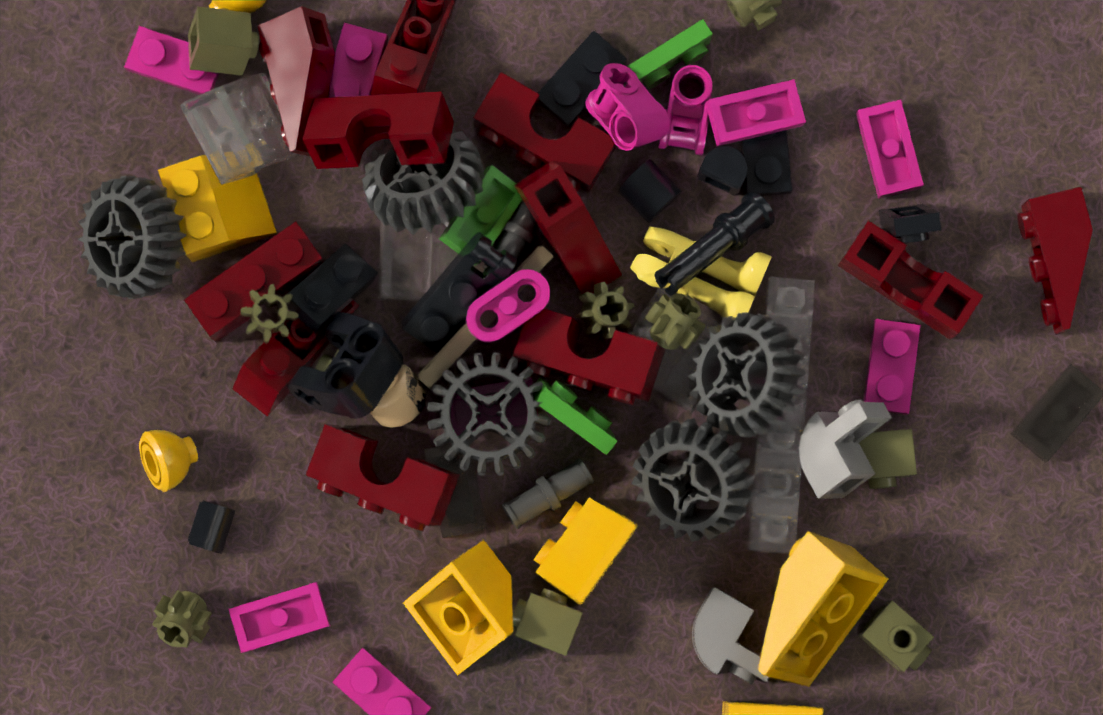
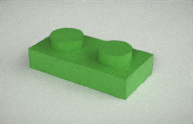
M702 19L627 67L635 72L643 85L646 84L647 88L651 89L671 75L668 69L683 60L687 66L707 54L708 49L706 45L710 44L712 32Z
M493 165L487 167L483 172L485 176L482 179L483 192L476 194V205L464 207V218L454 216L449 226L446 227L439 238L440 241L458 254L478 232L491 239L493 245L522 201L514 187L516 183ZM481 261L476 262L474 266L480 264Z
M540 377L537 382L541 381L543 385L540 391L533 394L534 401L542 402L539 405L607 455L618 441L609 428L612 425V421L593 406L586 411L574 401L577 399V395L560 381L556 380L551 385Z

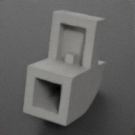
M855 400L843 406L838 412H816L809 419L801 435L799 455L804 474L818 499L844 498L875 475L859 442L892 418L883 402Z
M715 587L709 591L693 622L692 642L698 658L714 674H718L724 662L728 660L733 663L729 672L752 685L756 677L767 682L769 677L762 675L758 671L761 657L736 643L754 610Z

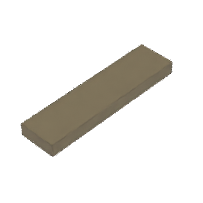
M538 246L514 273L525 269L540 272L554 256L543 246ZM527 285L520 287L519 290H518V294H519ZM491 311L484 312L480 317V322L487 328L497 318V315ZM467 323L417 375L419 381L428 390L439 380L442 373L448 370L476 340L468 330Z

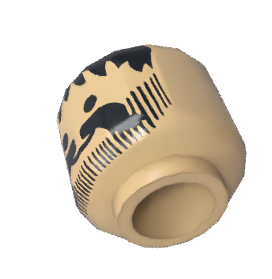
M402 364L400 371L376 408L370 413L382 426L390 428L404 426L413 421L425 405L426 393L424 387L406 364Z

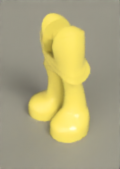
M649 226L643 239L644 244L648 248L671 258L669 262L696 242L670 230ZM756 252L745 262H737L720 257L702 271L739 290L738 292L719 288L694 277L680 288L677 294H684L720 314L722 318L729 316L737 317L738 313H748L772 256L763 252ZM638 254L633 260L630 269L637 275L639 280H643L649 286L660 288L655 279V272L668 263L651 255ZM668 283L664 288H668L670 286V283Z

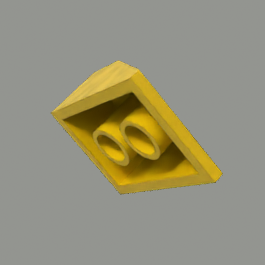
M588 498L583 506L575 501L560 522L567 528L557 543L549 538L534 558V561L540 564L535 573L578 605L582 604L637 527L630 520L591 498Z
M808 531L803 538L799 539L792 546L789 558L781 568L758 671L767 677L810 687L889 578L852 546Z

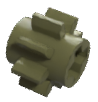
M726 0L731 13L742 27L753 22L758 31L776 20L775 17L778 14L775 8L782 4V0Z
M601 282L594 285L595 295L586 292L578 296L583 305L581 312L575 314V318L583 319L584 323L588 326L585 332L586 335L595 334L601 329L603 338L610 339L613 337L615 327L625 329L631 326L626 318L628 311L635 306L634 303H627L626 299L622 296L624 287L620 286L608 292L606 283ZM600 306H608L610 315H602Z
M274 284L269 286L268 294L261 297L256 291L251 290L249 295L254 302L253 308L244 307L241 308L240 312L241 315L252 318V323L247 327L246 333L251 334L256 330L264 333L263 339L266 344L269 343L271 334L277 331L281 336L287 338L289 331L284 325L285 320L295 321L298 319V313L287 310V305L292 300L293 295L290 293L283 298L275 295ZM264 304L270 309L276 305L280 309L277 315L278 323L274 324L270 319L261 322L259 320L262 312L260 306Z
M663 294L659 302L655 301L645 316L646 320L654 323L650 329L652 339L663 348L669 350H676L680 345L687 350L692 342H696L706 326L698 321L701 315L699 305L692 298L684 294H674L671 298Z
M177 590L172 599L163 595L154 609L157 617L152 625L157 628V634L160 639L170 646L187 648L192 639L201 643L210 629L207 622L212 613L207 611L205 601L193 592Z

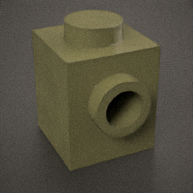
M197 6L188 32L190 70L243 76L249 58L255 59L258 51L259 38L258 33L252 31L251 13L231 11L225 8L215 9Z
M912 429L873 432L859 442L875 472V475L867 480L869 481V489L897 487L896 478L917 475Z
M543 588L540 596L531 593L528 602L519 598L513 613V626L518 627L515 636L566 656L582 612L566 606L568 597Z
M892 600L886 601L857 634L900 672H905L908 667L915 671L932 652L927 645L934 637Z

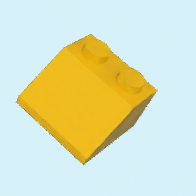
M250 150L200 155L158 169L162 185L167 188V197L177 200L174 209L175 214L184 217L179 223L180 232L187 236L181 239V243L186 252L185 255L192 262L277 234Z

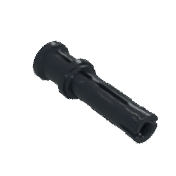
M748 192L741 199V204L730 213H721L716 217L712 230L663 268L655 272V279L659 287L662 289L670 283V286L665 289V293L674 295L680 288L727 251L741 250L745 247L751 235L760 228L768 229L774 223L775 216L769 203L755 192Z

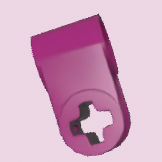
M610 63L604 66L599 76L600 84L598 88L591 91L585 101L589 113L598 120L611 136L615 145L622 150H632L663 139L669 131V118L664 107L654 99L639 81L635 72L630 68L618 63Z
M687 65L675 74L670 89L668 107L665 109L669 118V131L663 139L659 140L658 148L666 149L669 145L692 149L696 155H703L709 123L705 103L711 99L712 79L704 68L697 65ZM691 78L698 80L702 84L704 93L696 99L684 97L679 90V84L683 80Z

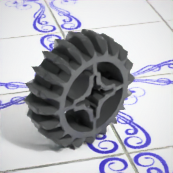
M452 130L445 163L401 165L391 140L384 139V149L372 151V162L364 165L365 177L362 179L370 210L374 211L383 225H390L396 232L406 228L414 235L422 227L430 233L437 224L442 223L448 227L449 219L454 216L464 218V207L475 206L476 194L483 192L482 179L485 176L477 147L465 136L463 131L456 132Z
M121 176L120 179H110L107 182H102L100 188L91 191L92 201L83 204L86 217L78 221L83 227V236L77 240L83 242L85 248L80 258L87 259L90 263L87 274L97 276V287H104L108 290L109 295L137 299L161 292L163 287L173 283L172 275L181 270L177 258L186 254L180 247V240L187 236L180 232L179 223L184 217L174 212L177 200L167 197L166 187H160L155 184L154 180L145 177Z
M738 313L737 317H723L721 326L709 327L710 340L703 339L698 341L702 352L700 355L691 357L695 364H697L696 372L688 375L692 381L697 383V386L690 392V395L694 399L700 400L696 411L707 416L706 422L712 423V427L720 428L721 431H726L728 435L736 436L739 434V436L748 438L756 437L757 433H771L772 424H786L784 411L791 412L797 410L792 401L794 394L805 393L800 386H797L798 378L808 374L803 368H799L797 364L806 355L800 350L794 349L799 339L795 338L793 334L787 333L788 327L784 326L783 323L774 321L770 316L762 314ZM755 340L760 344L757 349H749L747 352L743 348L746 344ZM748 398L751 402L749 406L739 410L734 405L739 399L745 400Z
M476 353L474 354L476 368L469 370L466 362L463 359H459L457 366L462 375L456 378L449 370H445L442 373L444 379L451 384L448 390L440 385L433 386L432 392L442 397L443 402L428 403V411L441 413V418L428 422V428L430 430L444 429L445 433L437 436L433 442L436 447L443 446L448 442L453 445L444 456L446 460L452 461L460 452L464 455L460 463V469L463 471L469 469L472 460L479 461L477 467L479 476H485L487 463L494 462L495 472L500 476L504 474L503 460L509 458L512 467L518 470L521 468V462L516 455L518 452L522 451L530 459L535 457L536 452L527 443L532 439L537 443L543 444L546 436L535 431V426H549L551 419L547 416L537 415V410H543L539 406L542 402L534 401L533 394L542 389L543 383L541 381L536 382L528 387L526 382L533 375V370L530 367L524 369L518 376L514 373L518 365L517 358L512 357L508 361L506 369L499 367L501 362L500 353H493L491 366H484L482 354ZM482 378H497L508 382L504 389L502 388L492 396H483L468 385ZM519 392L523 396L528 410L527 423L522 434L513 428V425L507 420L505 415L506 409ZM457 395L465 401L473 412L472 419L459 436L454 432L451 423V409ZM505 398L500 403L502 411L497 412V416L501 417L500 423L507 430L502 429L497 423L494 424L491 421H487L484 425L480 424L473 431L479 424L476 418L481 417V413L477 412L478 406L472 399H475L480 405L484 404L490 408ZM487 432L497 433L511 444L504 449L491 452L479 451L469 447L474 440H477L482 434Z
M695 418L687 419L682 424L678 420L672 421L665 426V429L658 428L650 435L651 438L641 445L639 450L641 456L635 460L632 466L639 473L633 478L631 484L643 489L637 495L636 501L647 502L650 506L646 511L645 517L658 516L661 519L659 530L666 529L670 525L673 527L675 539L681 538L688 533L691 542L699 541L703 536L708 540L714 539L721 532H729L736 525V520L739 521L747 513L745 505L752 500L754 495L748 487L753 484L755 476L743 471L750 465L751 458H739L737 455L742 442L730 445L726 441L728 435L726 431L714 434L712 423L704 422L698 427ZM670 451H690V455L686 460L680 458L676 461L667 459ZM712 499L720 502L717 508H696V504L700 500L709 502Z

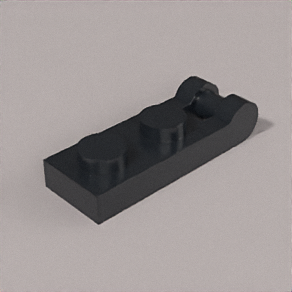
M478 232L401 321L402 329L439 353L466 321L470 305L494 288L500 280L505 279L514 269L517 258L506 250L498 251L491 246V239ZM482 261L488 266L481 272L473 265L476 262Z

